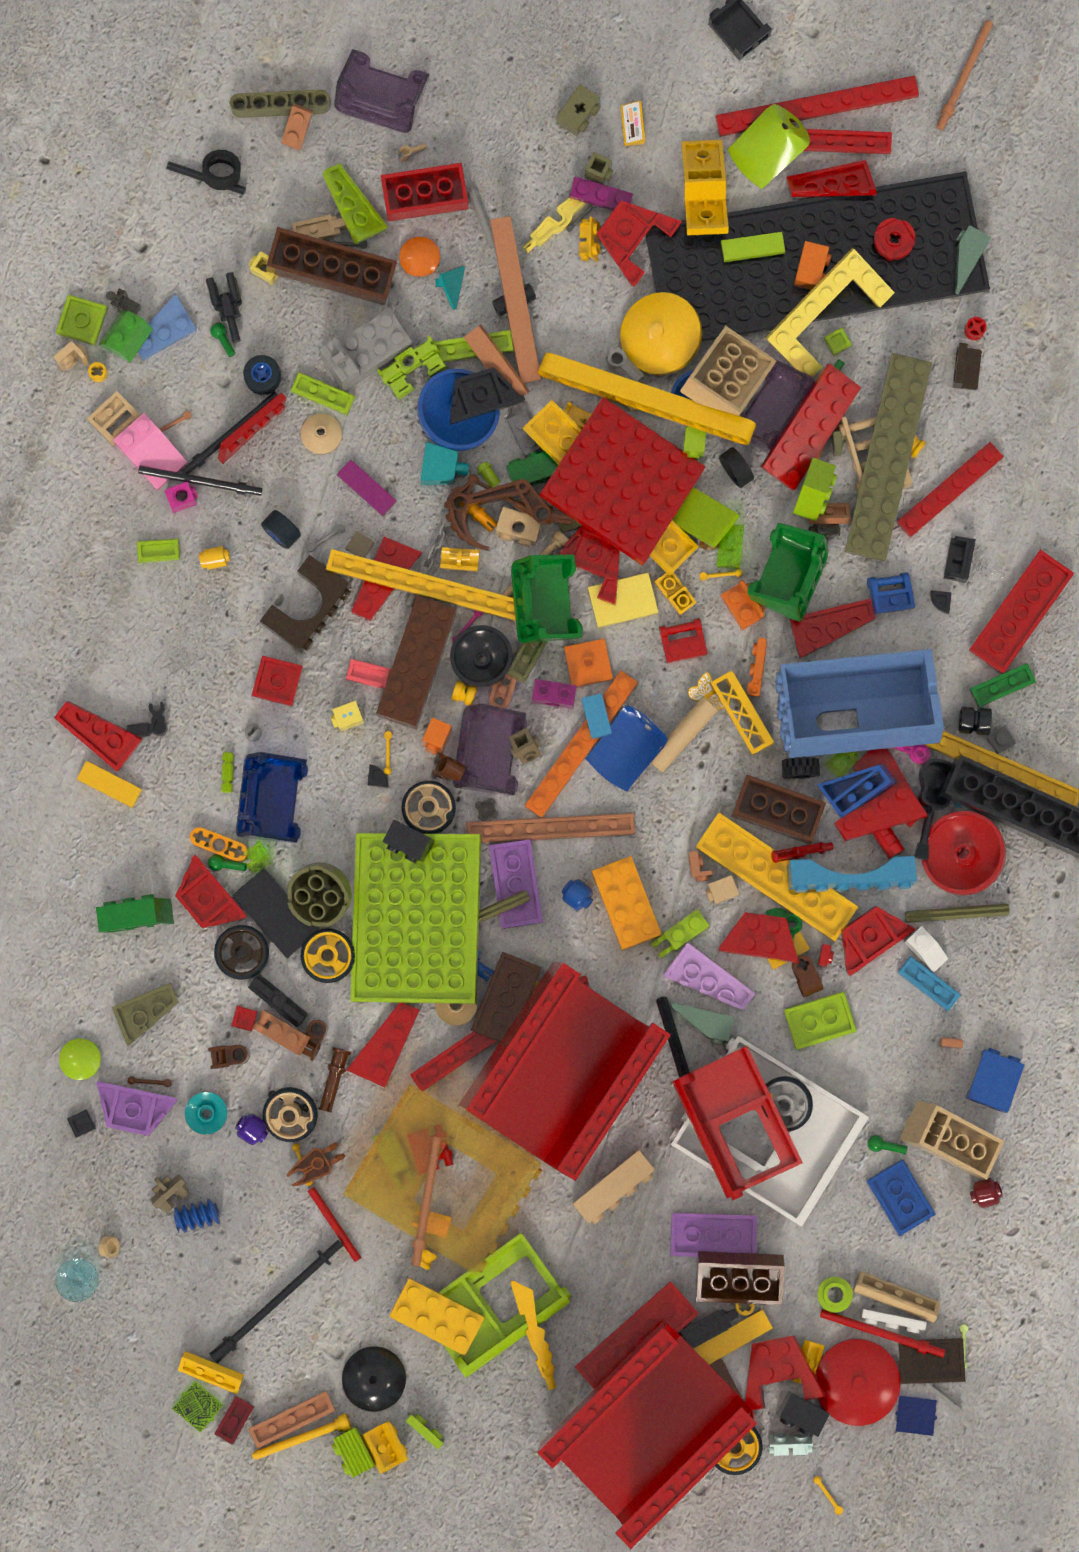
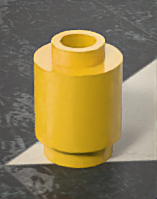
M224 546L204 549L203 552H199L202 569L207 568V570L224 567L228 565V561H231L229 550L225 549Z

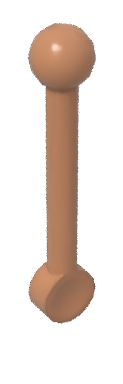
M185 411L182 417L159 430L163 432L185 419L189 420L192 415L189 411Z

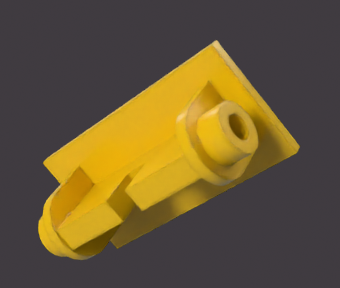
M592 216L589 219H582V223H580L579 238L586 239V241L579 242V257H581L582 261H588L590 257L598 262L601 247L596 233L601 228V225Z

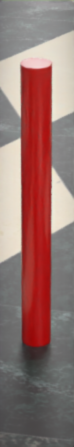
M311 1188L307 1192L353 1261L356 1262L362 1257L316 1188Z

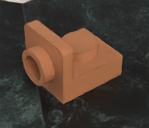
M698 851L688 853L691 879L696 878V882L708 881L709 877L713 876V870L700 872V868H703L702 856H698Z

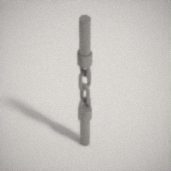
M461 498L456 501V507H458ZM448 509L444 512L440 521L442 525L433 537L432 547L428 556L424 558L418 570L419 573L429 575L437 549L442 546L447 527L451 526V522H447L445 517L448 514ZM438 534L442 536L439 545L435 543ZM426 561L431 562L428 568L424 566ZM410 593L405 604L413 607L417 594Z

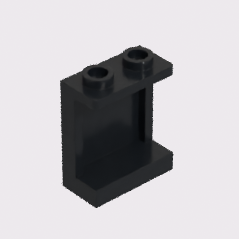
M727 0L725 2L726 5L721 9L716 8L710 13L708 25L740 61L771 36L772 28L767 23L764 25L743 0Z

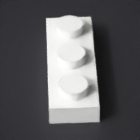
M861 1309L860 1317L865 1318L864 1323L877 1325V1322L881 1321L886 1323L885 1327L898 1329L899 1325L907 1327L906 1331L918 1334L920 1330L926 1329L927 1322L866 1309Z

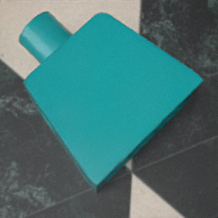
M426 442L420 479L421 485L455 484L456 474L468 476L469 463L458 462L457 451Z

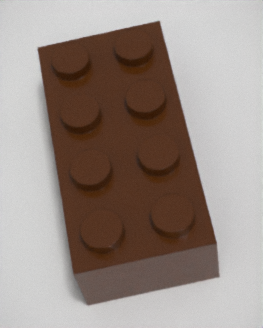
M746 775L731 817L811 844L826 802Z
M698 1251L696 1301L782 1305L785 1273L784 1255Z

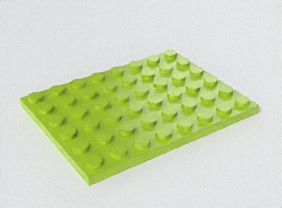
M356 833L352 937L355 961L351 969L350 1002L477 1004L481 835L424 834L435 841L424 863L417 860L415 864L405 859V853L399 851L396 854L386 849L388 845L382 842L386 835L385 833Z

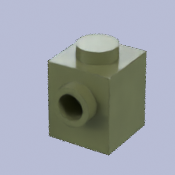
M593 152L585 168L584 177L604 185L606 180H610L614 171L611 169L612 160Z

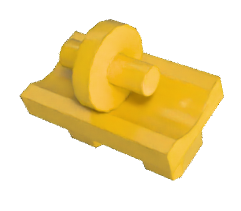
M442 547L440 569L478 572L479 550Z

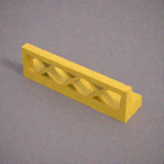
M731 670L710 682L751 755L774 744L773 739L733 671ZM725 680L730 688L729 694L720 692L717 684ZM730 698L737 700L741 707L740 712L730 709ZM741 716L747 717L751 724L750 730L741 728L739 724ZM751 734L757 735L762 745L754 749L750 743Z

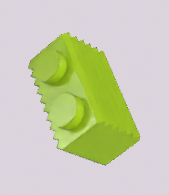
M357 1426L333 1438L334 1443L331 1446L336 1456L341 1455L344 1461L341 1466L346 1475L350 1474L354 1478L376 1466Z

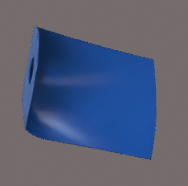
M629 705L623 708L611 724L612 735L602 737L585 758L602 777L626 792L664 748L668 740L666 735L647 716ZM645 725H648L651 730H647Z

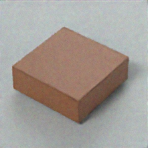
M941 1038L939 1047L961 1049L963 1048V1040Z

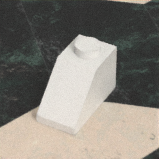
M922 926L904 942L933 973L949 959L937 941Z

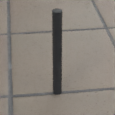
M170 161L168 162L166 169L204 182L202 172ZM237 184L227 190L244 195L246 187Z

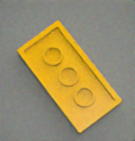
M411 1278L407 1279L389 1314L390 1318L464 1356L485 1318L483 1315Z

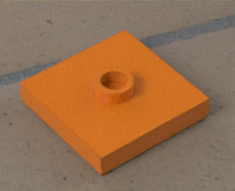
M605 638L564 647L571 685L580 687L613 680Z

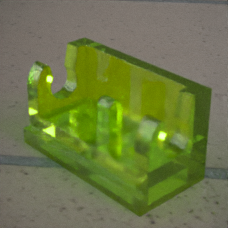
M733 524L721 539L716 567L727 569L740 568L744 525Z
M260 840L243 854L247 856V860H252L247 864L252 874L273 863Z

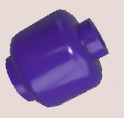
M244 1114L235 1127L237 1136L250 1145H255L258 1141L262 1143L268 1135L266 1123L255 1114H248L247 1116Z

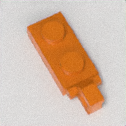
M758 638V643L753 645L752 655L756 656L755 664L751 663L750 676H753V679L747 684L748 696L760 697L767 649L766 638Z

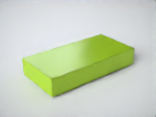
M179 539L137 541L138 563L180 560Z

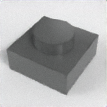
M1006 726L1001 727L986 737L996 754H1000L1016 744Z

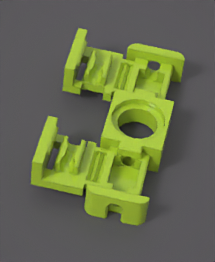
M427 336L428 340L415 349L410 347L394 358L396 361L385 369L380 370L378 368L377 370L378 374L383 378V382L392 388L399 400L415 390L411 383L408 384L406 382V375L422 364L423 366L426 365L429 369L427 372L431 378L447 369V366L439 356L440 349L430 336ZM407 356H413L414 362L410 366L404 365V359Z

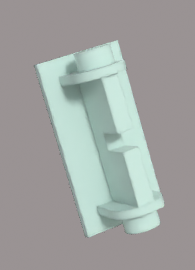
M800 1432L796 1434L775 1433L774 1435H768L770 1444L769 1454H773V1456L789 1455V1448H793V1455H808V1453H812V1438Z

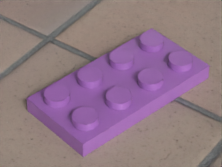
M530 839L489 845L497 902L523 890H526L530 896V901L499 914L501 929L543 923Z
M671 1213L670 1256L698 1257V1251L756 1253L757 1216Z

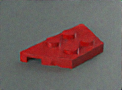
M195 854L191 859L192 861L175 897L202 929L247 918V915Z
M877 906L868 910L841 929L847 975L851 976L914 932L915 928Z
M745 912L719 947L720 952L799 964V957L795 950L788 920L783 917Z

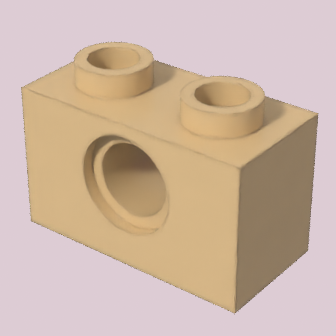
M503 507L496 527V535H499V538L505 541L517 540L520 545L525 547L536 546L542 525L535 521L533 517L523 512ZM516 524H521L525 529L521 533H517L513 530V527Z

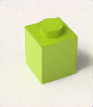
M692 427L685 428L683 453H686L687 457L697 460L699 457L704 456L706 432Z

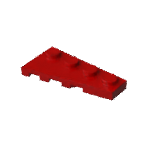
M866 160L786 177L791 197L876 195V187Z
M280 393L222 441L218 460L224 464L261 428L266 427L275 415H280L286 408L287 398Z

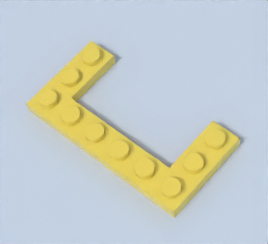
M851 249L765 338L807 382L817 374L822 366L796 338L852 280L878 307H881L895 293L855 249Z

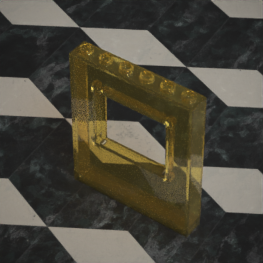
M409 1084L344 1191L343 1196L416 1239L421 1205L413 1201L426 1179L433 1137L441 1138L438 1158L446 1144H449L494 1171L497 1175L464 1230L459 1229L429 1211L424 1241H426V1246L474 1275L477 1271L482 1273L488 1263L484 1260L488 1253L493 1254L499 1244L495 1242L499 1234L504 1236L509 1227V1224L506 1223L510 1215L515 1217L521 1207L517 1205L521 1197L526 1199L531 1187L528 1186L532 1179L537 1180L542 1172V1169L539 1168L541 1162Z

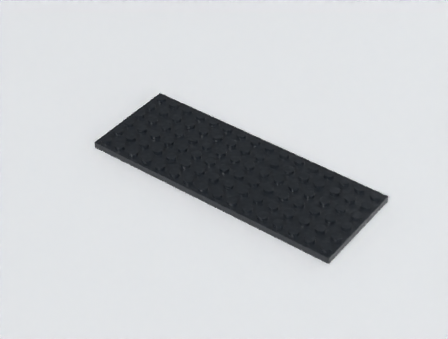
M966 171L876 187V195L821 196L727 213L728 234L687 235L686 220H683L671 237L655 225L645 235L656 293L665 292L678 295L696 310L702 325L701 341L717 339L725 326L739 335L774 329L811 291L810 289L794 286L805 241L829 247L828 254L832 255L829 266H824L823 273L827 274L851 249H855L895 292L881 307H878L852 280L812 322L990 290L982 253L959 295L955 293L956 254L959 244L957 238L962 229L966 231L969 225L978 230ZM889 218L907 221L915 232V244L911 252L899 260L889 261L885 259V257L877 252L874 246V234L878 225ZM782 232L785 254L724 262L721 240ZM893 234L890 235V242L898 243L900 237Z

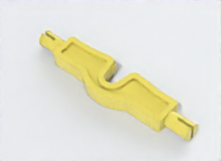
M568 198L556 209L562 220L558 222L550 216L546 217L539 227L531 233V240L522 248L529 253L536 245L541 247L551 236L564 231L571 224L573 216L586 203Z

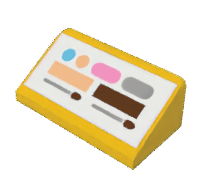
M641 101L621 105L624 146L645 144Z

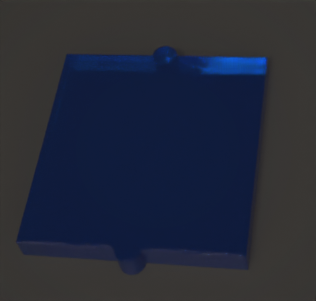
M899 1396L898 1410L895 1412V1415H897L895 1431L933 1436L934 1423L937 1420V1416H935L937 1400Z

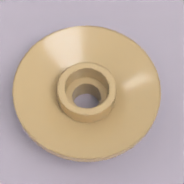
M315 414L304 422L301 428V439L309 451L315 454H328L339 446L342 439V429L334 417L328 414ZM319 429H323L325 433L323 435H318L317 431Z
M435 1003V1009L442 1021L449 1025L458 1026L469 1022L473 1018L477 1010V1004H460L458 1009H454L452 1004Z

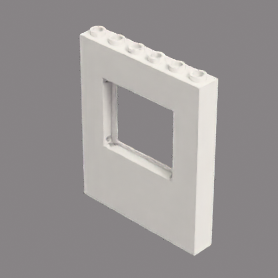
M737 1036L736 1039L731 1037L725 1047L728 1050L725 1056L748 1046L765 1084L777 1077H793L803 1082L812 1095L813 1110L809 1120L799 1129L789 1131V1135L803 1163L744 1190L802 1227L869 1117L741 1037ZM781 1084L777 1085L769 1092L778 1097L783 1093V1087ZM795 1089L793 1094L798 1101L796 1108L804 1111V1097L798 1089ZM781 1099L790 1105L788 1100ZM685 1112L680 1120L684 1122L680 1129L675 1128L669 1138L672 1140L671 1145L714 1171ZM727 1144L744 1179L755 1176L780 1163L775 1150L765 1166H762Z

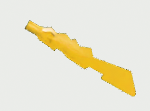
M511 1281L520 1316L525 1315L528 1325L525 1332L531 1348L537 1356L535 1361L542 1377L546 1381L548 1390L556 1388L553 1378L555 1367L551 1363L552 1353L548 1349L549 1344L544 1340L545 1329L537 1326L533 1290L516 1281Z

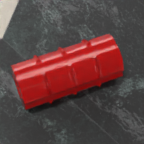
M891 827L871 833L889 860L905 850Z

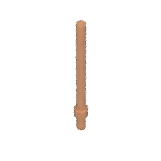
M985 21L948 103L944 104L942 108V115L936 126L941 131L944 130L949 118L955 112L954 107L993 26L991 21Z
M433 1137L417 1235L416 1239L413 1240L412 1246L414 1248L413 1266L420 1267L422 1252L426 1247V1241L424 1240L441 1138Z

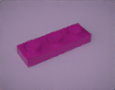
M574 177L568 198L613 211L620 200L631 204L633 193Z

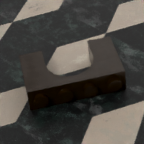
M311 555L307 557L297 572L299 576L320 591L322 605L319 612L310 619L295 620L274 605H271L260 620L261 625L301 654L304 650L308 651L314 643L312 640L317 633L321 634L326 627L325 621L329 616L332 618L339 609L337 605L341 600L345 601L351 593L349 590L351 588L350 583L336 573L327 571L326 566Z

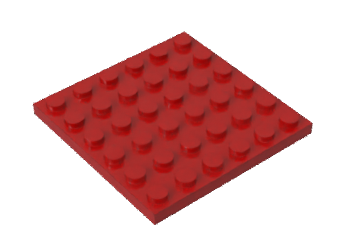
M603 397L539 496L643 566L706 466L694 458L687 457V454L683 453L681 449Z

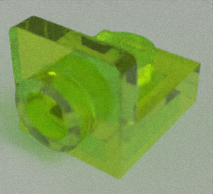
M856 751L836 753L825 763V766L837 778L842 777L858 762V754Z

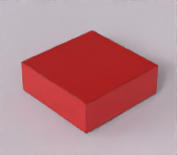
M237 1006L231 1026L252 1032L258 1011Z

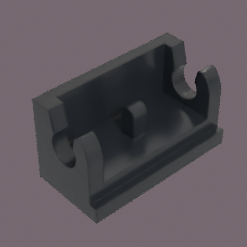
M960 536L951 538L943 579L962 583L967 582L976 539Z

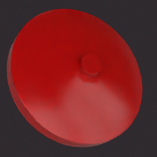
M957 811L941 817L931 826L928 839L929 859L926 861L922 860V864L927 876L935 885L951 894L972 895L985 890L996 881L1005 864L1006 846L1000 830L992 821L979 813Z
M848 1339L832 1346L821 1357L815 1374L817 1382L821 1389L824 1390L826 1396L818 1398L823 1409L830 1413V1416L837 1421L851 1426L870 1425L884 1418L895 1406L900 1393V1373L893 1357L880 1345L865 1339Z

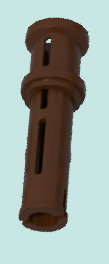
M336 1047L332 1048L334 1053L331 1063L327 1066L330 1071L319 1110L332 1113L341 1075L346 1072L345 1065L348 1055H351V1051Z

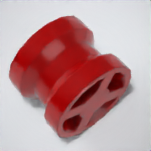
M980 317L970 318L964 328L965 336L972 341L980 340L986 331V322Z

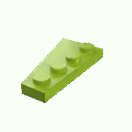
M340 163L324 170L322 173L323 178L355 245L387 229L386 223Z

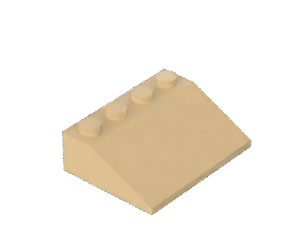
M725 326L680 392L698 404L739 416L776 363V360Z

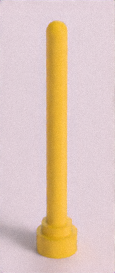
M347 1413L338 1415V1418L334 1419L332 1423L256 1450L252 1453V1458L255 1460L335 1430L348 1431L352 1429Z

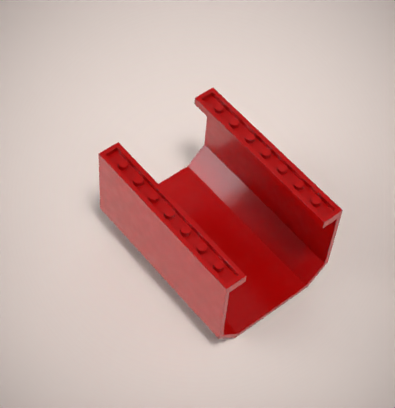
M552 962L459 1105L563 1175L576 1181L671 1034L654 1023L647 1026L580 982L578 978L581 974L565 963Z
M663 1320L541 1442L537 1453L552 1469L562 1461L620 1521L622 1526L615 1534L632 1549L757 1424L755 1413L732 1387L678 1332Z

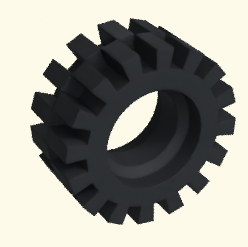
M802 757L782 760V778L803 779L820 776L819 758Z

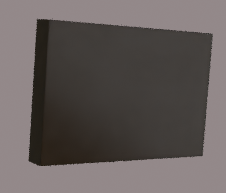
M963 1338L925 1339L931 1345L946 1349L943 1358L930 1353L923 1354L918 1352V1349L898 1343L901 1384L966 1382Z

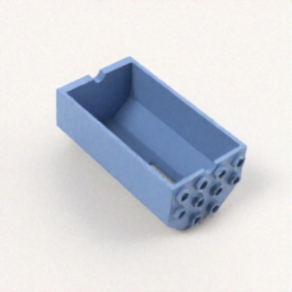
M932 649L780 664V672H776L777 680H775L776 693H779L777 716L778 720H781L780 738L783 739L784 751H787L789 758L940 743L944 724L939 694L937 692V679ZM856 710L859 728L825 731L817 726L816 719L822 713Z

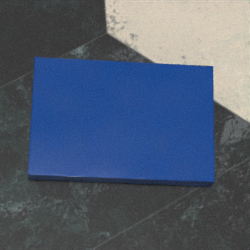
M903 1159L866 1180L898 1236L903 1235L936 1215Z

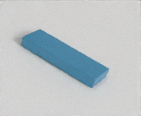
M909 956L897 972L947 1012L961 995L912 956Z

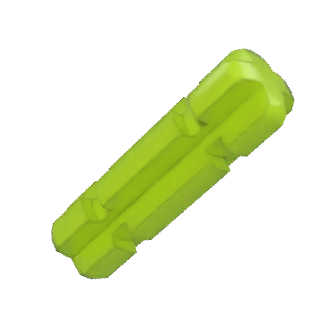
M223 752L222 761L224 764H222L221 780L223 783L221 784V792L232 793L233 784L231 782L233 781L234 769L232 762H234V754L232 752Z

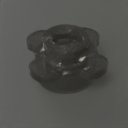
M493 798L476 802L475 808L478 809V819L480 821L498 816Z

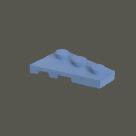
M176 294L149 322L153 330L138 353L144 361L197 331Z

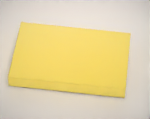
M649 573L618 580L615 606L597 598L602 584L588 587L598 628L658 614Z

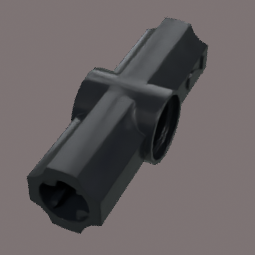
M258 974L248 986L253 993L296 1028L308 1016L306 1011L261 974ZM277 995H281L284 998L283 1004L279 1007L273 1005V998Z

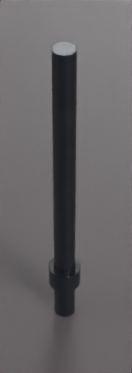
M274 391L203 452L191 458L192 461L180 470L181 473L189 474L195 468H200L205 464V460L220 448L222 441L278 396V394Z
M140 465L138 474L181 482L188 481V483L236 491V494L241 495L247 493L261 496L263 488L249 486L244 482L233 483Z

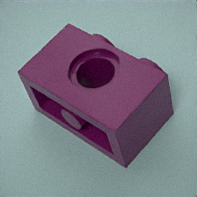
M535 679L532 703L573 709L577 685Z

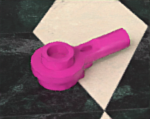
M925 744L894 747L896 750L909 754L910 759L916 764H924L930 758V749Z

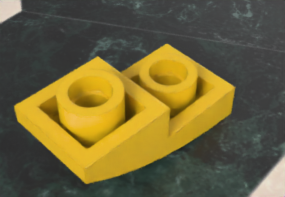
M665 572L653 581L679 615L697 603L674 572L670 576Z

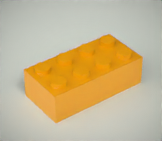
M632 856L592 870L591 874L621 951L661 937V931Z

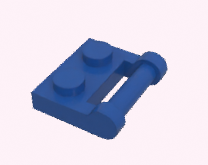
M908 572L900 573L898 576L877 579L875 577L867 578V587L870 590L874 615L916 608ZM900 583L903 589L879 592L878 589L880 586Z

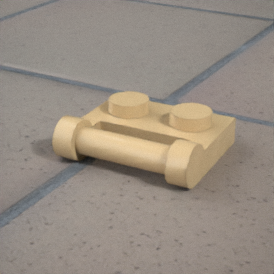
M116 391L87 420L114 446L113 440L141 415ZM128 411L131 416L110 434L107 430Z

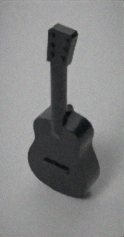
M930 759L919 770L921 789L918 801L923 807L927 808L926 813L928 816L924 818L920 841L917 843L914 856L924 861L929 859L928 839L935 810H943L950 804V800L939 795L952 766L951 762L943 759Z

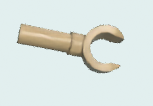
M426 144L411 148L403 145L397 154H404L401 161L406 162L411 154L425 149Z

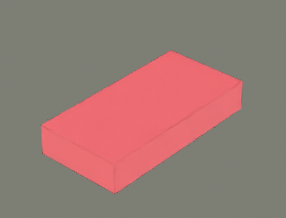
M351 659L346 680L385 689L391 669Z

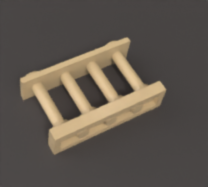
M842 417L840 425H838V430L841 432L842 437L844 436L857 479L855 484L857 494L866 462L859 463L856 452L868 449L871 439L854 444L850 432L874 426L876 417L851 424L847 423L846 417ZM908 468L903 489L910 488L913 484Z

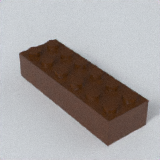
M277 227L266 272L385 305L397 261Z
M418 595L416 596L376 712L377 717L417 730L457 614L456 608Z

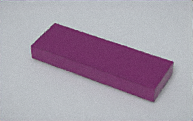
M352 460L337 474L344 483L382 517L397 502Z

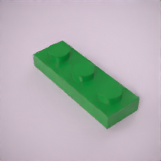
M1028 663L970 688V692L977 707L980 708L1036 683V680Z

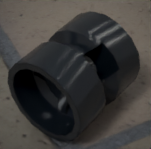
M962 706L959 715V733L971 734L975 731L977 735L989 736L992 710L990 708H979L976 711L974 707Z

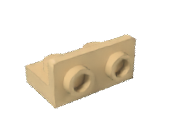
M72 341L53 356L62 372L65 369L70 370L77 363V359L86 367L89 365L87 360L89 356L86 354L85 349L79 343L75 345Z

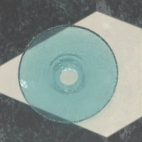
M71 1259L58 1269L55 1283L62 1297L72 1302H81L90 1298L95 1293L99 1279L95 1267L90 1262L83 1259ZM76 1276L82 1278L80 1284L75 1283L74 1279Z

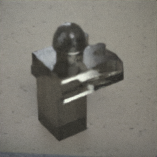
M119 288L117 294L113 291L106 293L107 300L111 301L110 304L119 313L121 310H128L137 315L141 309L140 304L128 298L125 290Z

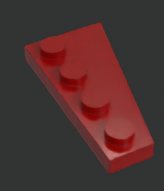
M384 536L374 561L410 570L416 560L420 558L422 552ZM364 581L351 613L371 621L395 589Z
M866 599L805 614L801 622L789 619L799 659L874 621L876 618L871 599Z
M70 701L65 702L54 717L115 771H120L143 741V738Z
M888 748L869 750L852 766V769L858 772L885 764L897 782L881 794L904 780L908 784ZM919 819L910 821L906 825L910 828Z
M904 780L837 820L834 825L843 839L849 841L879 830H886L896 825L926 818L928 815Z
M399 1003L346 1071L385 1088L420 1010L405 1003Z

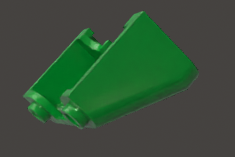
M778 523L776 529H773L770 534L773 549L761 578L750 583L747 594L752 601L791 620L801 622L827 562L828 546L825 535Z
M530 555L515 560L512 563L511 578L518 640L521 643L582 638V624L577 618H571L567 579L573 576L577 568L574 555Z

